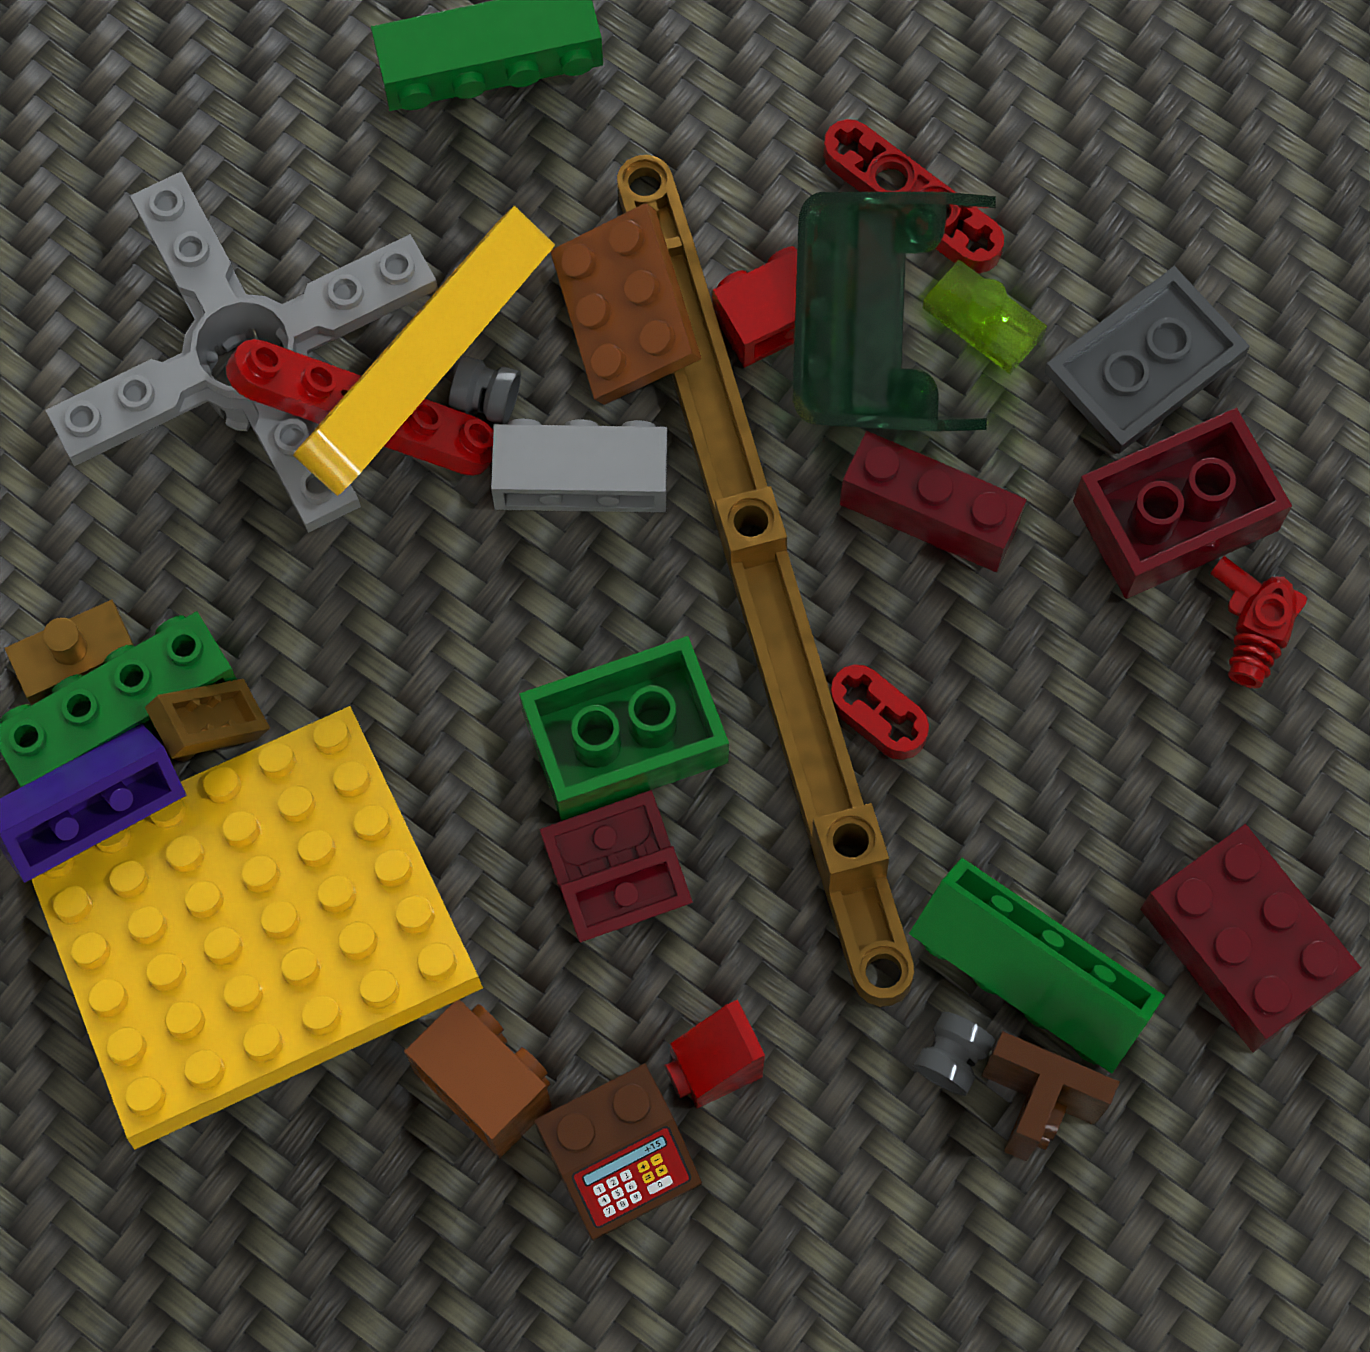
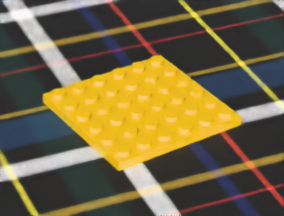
M351 706L181 781L187 796L31 879L125 1135L134 1150L483 989L479 976Z

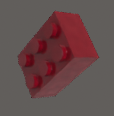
M1237 407L1082 475L1073 499V503L1125 599L1279 531L1292 507Z
M1246 823L1150 892L1140 908L1253 1053L1344 986L1362 969Z

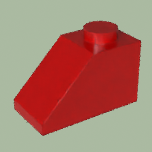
M738 999L725 1005L670 1043V1054L673 1061L665 1065L667 1074L679 1098L690 1094L697 1109L763 1077L765 1054Z

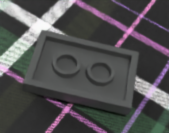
M1173 266L1047 362L1044 373L1114 450L1120 454L1245 357L1250 346L1185 276Z

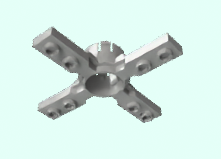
M182 171L130 195L139 217L189 308L194 321L185 334L182 353L163 362L150 359L45 410L73 465L76 466L209 402L221 418L224 419L226 414V426L237 431H248L250 425L252 426L308 533L360 508L359 499L351 484L337 496L293 456L294 452L318 426V423L252 401L240 395L232 386L215 380L212 376V370L218 362V355L229 352L246 340L254 339L253 329H255L258 340L271 342L278 346L282 343L284 348L308 356L309 352L438 290L436 278L411 234L308 283L304 294L281 304L266 296L248 295L245 293L228 256Z

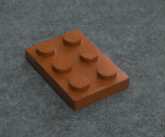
M644 203L550 251L594 400L605 405L702 359L654 208Z

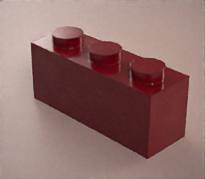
M866 430L843 478L839 505L997 573L1020 524L1027 499Z

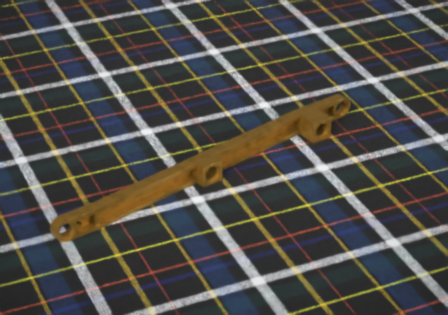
M638 155L628 159L620 167L617 175L619 202L623 214L644 203L656 210L700 351L701 360L671 373L811 848L855 989L859 996L870 1004L879 1007L892 1006L902 1001L910 992L914 977V964L887 880L889 856L872 803L864 805L787 552L786 531L772 487H768L672 172L668 165L660 158L651 155ZM641 176H649L659 181L660 188L651 195L641 196L634 193L630 189V185ZM746 525H755L762 528L764 532L758 536L748 537L739 533L738 530ZM843 845H853L865 852L857 857L849 858L838 853L836 848ZM877 959L893 961L901 972L900 980L890 988L874 986L866 976V969L870 963Z

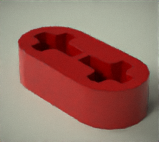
M854 664L846 666L836 674L832 681L830 694L839 718L883 754L892 759L905 760L913 758L921 752L928 737L929 722L926 714L918 705L875 670L865 665ZM861 683L867 685L866 698L876 707L875 710L859 699L854 701L852 705L845 701L847 693L845 685L848 684L853 688L858 687ZM885 714L899 725L904 723L906 719L914 724L911 732L914 740L911 741L904 736L897 742L890 738L892 726L882 716Z

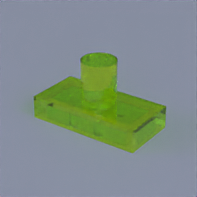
M960 260L955 263L923 301L922 308L1009 374L1014 371L1044 337L1047 329L1046 324L1007 296L1006 289L1001 282L990 278L984 279Z

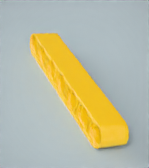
M513 206L492 227L300 445L293 456L335 495H340L425 399L543 261L555 244L518 208Z

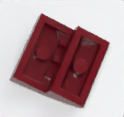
M652 790L539 829L579 943L693 903L674 846L670 844Z

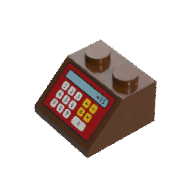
M646 1063L534 1120L538 1134L592 1241L702 1185V1181L676 1122Z

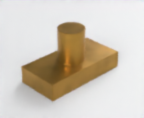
M111 599L72 618L53 619L46 625L43 631L5 647V651L26 698L33 705L51 695L54 686L63 679L76 674L84 676L102 666L104 659L114 650L125 645L134 644L115 603Z
M244 679L160 694L145 707L162 739L166 752L171 758L181 762L190 760L196 753L258 740L270 729Z

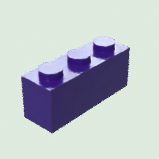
M140 724L0 798V848L8 862L23 882L26 883L187 795L164 746L143 724Z

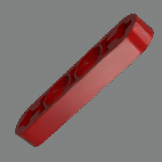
M845 119L837 121L829 127L825 134L823 157L826 165L832 172L961 269L970 273L980 274L990 271L998 264L1004 246V234L1001 227L993 219L867 125L857 120ZM852 141L859 143L858 153L851 150L847 151L844 155L838 153L839 142L846 146L851 144ZM864 161L869 163L865 173L863 172ZM895 169L906 177L907 183L899 190L888 191L880 187L876 177L883 170ZM937 201L949 209L950 216L944 222L930 223L921 217L919 209L926 202ZM961 219L964 221L962 232L956 229ZM956 229L954 236L952 238L949 237ZM982 237L988 240L987 250L979 248L974 253L968 250L969 239L977 242Z

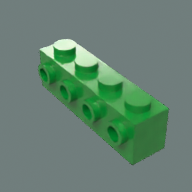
M493 0L371 26L389 111L402 108L405 110H418L428 106L431 102L453 97L461 99L474 98L486 90L510 85L513 87H526L542 78L561 74L577 76L587 73L594 67L603 66L602 37L592 0Z
M198 611L187 617L184 615L175 616L162 623L156 629L154 636L137 646L125 645L114 650L104 659L102 666L84 676L76 674L63 679L54 686L51 695L32 706L30 704H23L6 712L0 718V752L20 787L140 724H143L154 736L158 734L145 709L157 695L237 680Z
M961 858L940 882L909 932V935L920 941L930 954L939 959L949 961L972 977L982 990L998 995L1023 1012L1027 1020L1033 1025L1049 1030L1072 1046L1081 1058L1089 1063L1101 1066L1111 1074L1165 997L1164 994L964 858Z

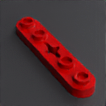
M257 339L246 340L241 343L231 355L226 365L227 378L231 386L240 395L318 424L322 422L361 377V375ZM424 399L383 447L460 474L474 476L484 472L492 463L494 430L486 422L475 416Z

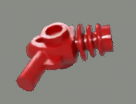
M1223 556L1210 574L1235 592L1228 603V611L1239 616L1235 627L1238 635L1234 637L1236 647L1233 648L1234 656L1229 659L1231 668L1228 676L1232 681L1242 686L1261 688L1264 679L1271 675L1269 668L1274 666V659L1281 657V649L1287 647L1295 619L1305 606L1307 597L1294 590L1292 584L1284 576L1270 577L1263 583H1260L1229 558Z

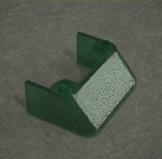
M818 192L811 195L804 202L798 218L793 403L798 415L804 421L814 425L934 432L987 430V418L938 416L939 393L934 379L923 370L902 368L906 254L928 253L939 245L945 232L946 208H996V196L952 192Z

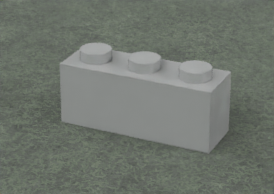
M524 418L511 420L508 424H494L491 481L495 510L666 512L667 427H656L655 424L642 420L628 421L622 426H599L596 422L584 419L571 420L566 422L565 425H541L536 420Z

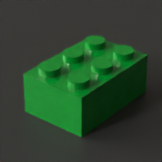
M689 636L519 693L522 713L561 821L728 763L729 741Z

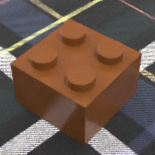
M459 999L452 1003L404 1052L414 1073L501 1158L535 1124L534 1120L543 1116L552 1107L547 1090L551 1084L545 1077L548 1072L525 1048L521 1047L514 1054L505 1045L508 1041L502 1035L503 1027L483 1006L477 1004L470 1010Z

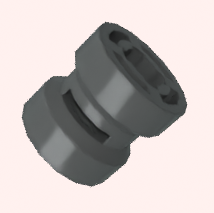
M464 355L454 375L449 396V407L466 414L473 411L484 413L488 421L507 424L518 397L521 371L503 366L497 370L490 369L485 366L483 360Z
M942 1012L933 1029L935 1034L934 1046L922 1048L913 1067L923 1077L941 1088L961 1096H966L976 1078L971 1067L975 1066L978 1061L987 1058L995 1043V1039L986 1030L968 1019L954 1013Z

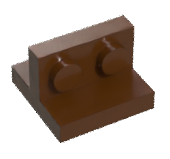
M1002 1031L982 1073V1077L1026 1095L1004 1149V1152L1024 1161H1027L1036 1147L1043 1150L1047 1149L1050 1140L1053 1141L1065 1113L1095 1125L1111 1105L1120 1081Z

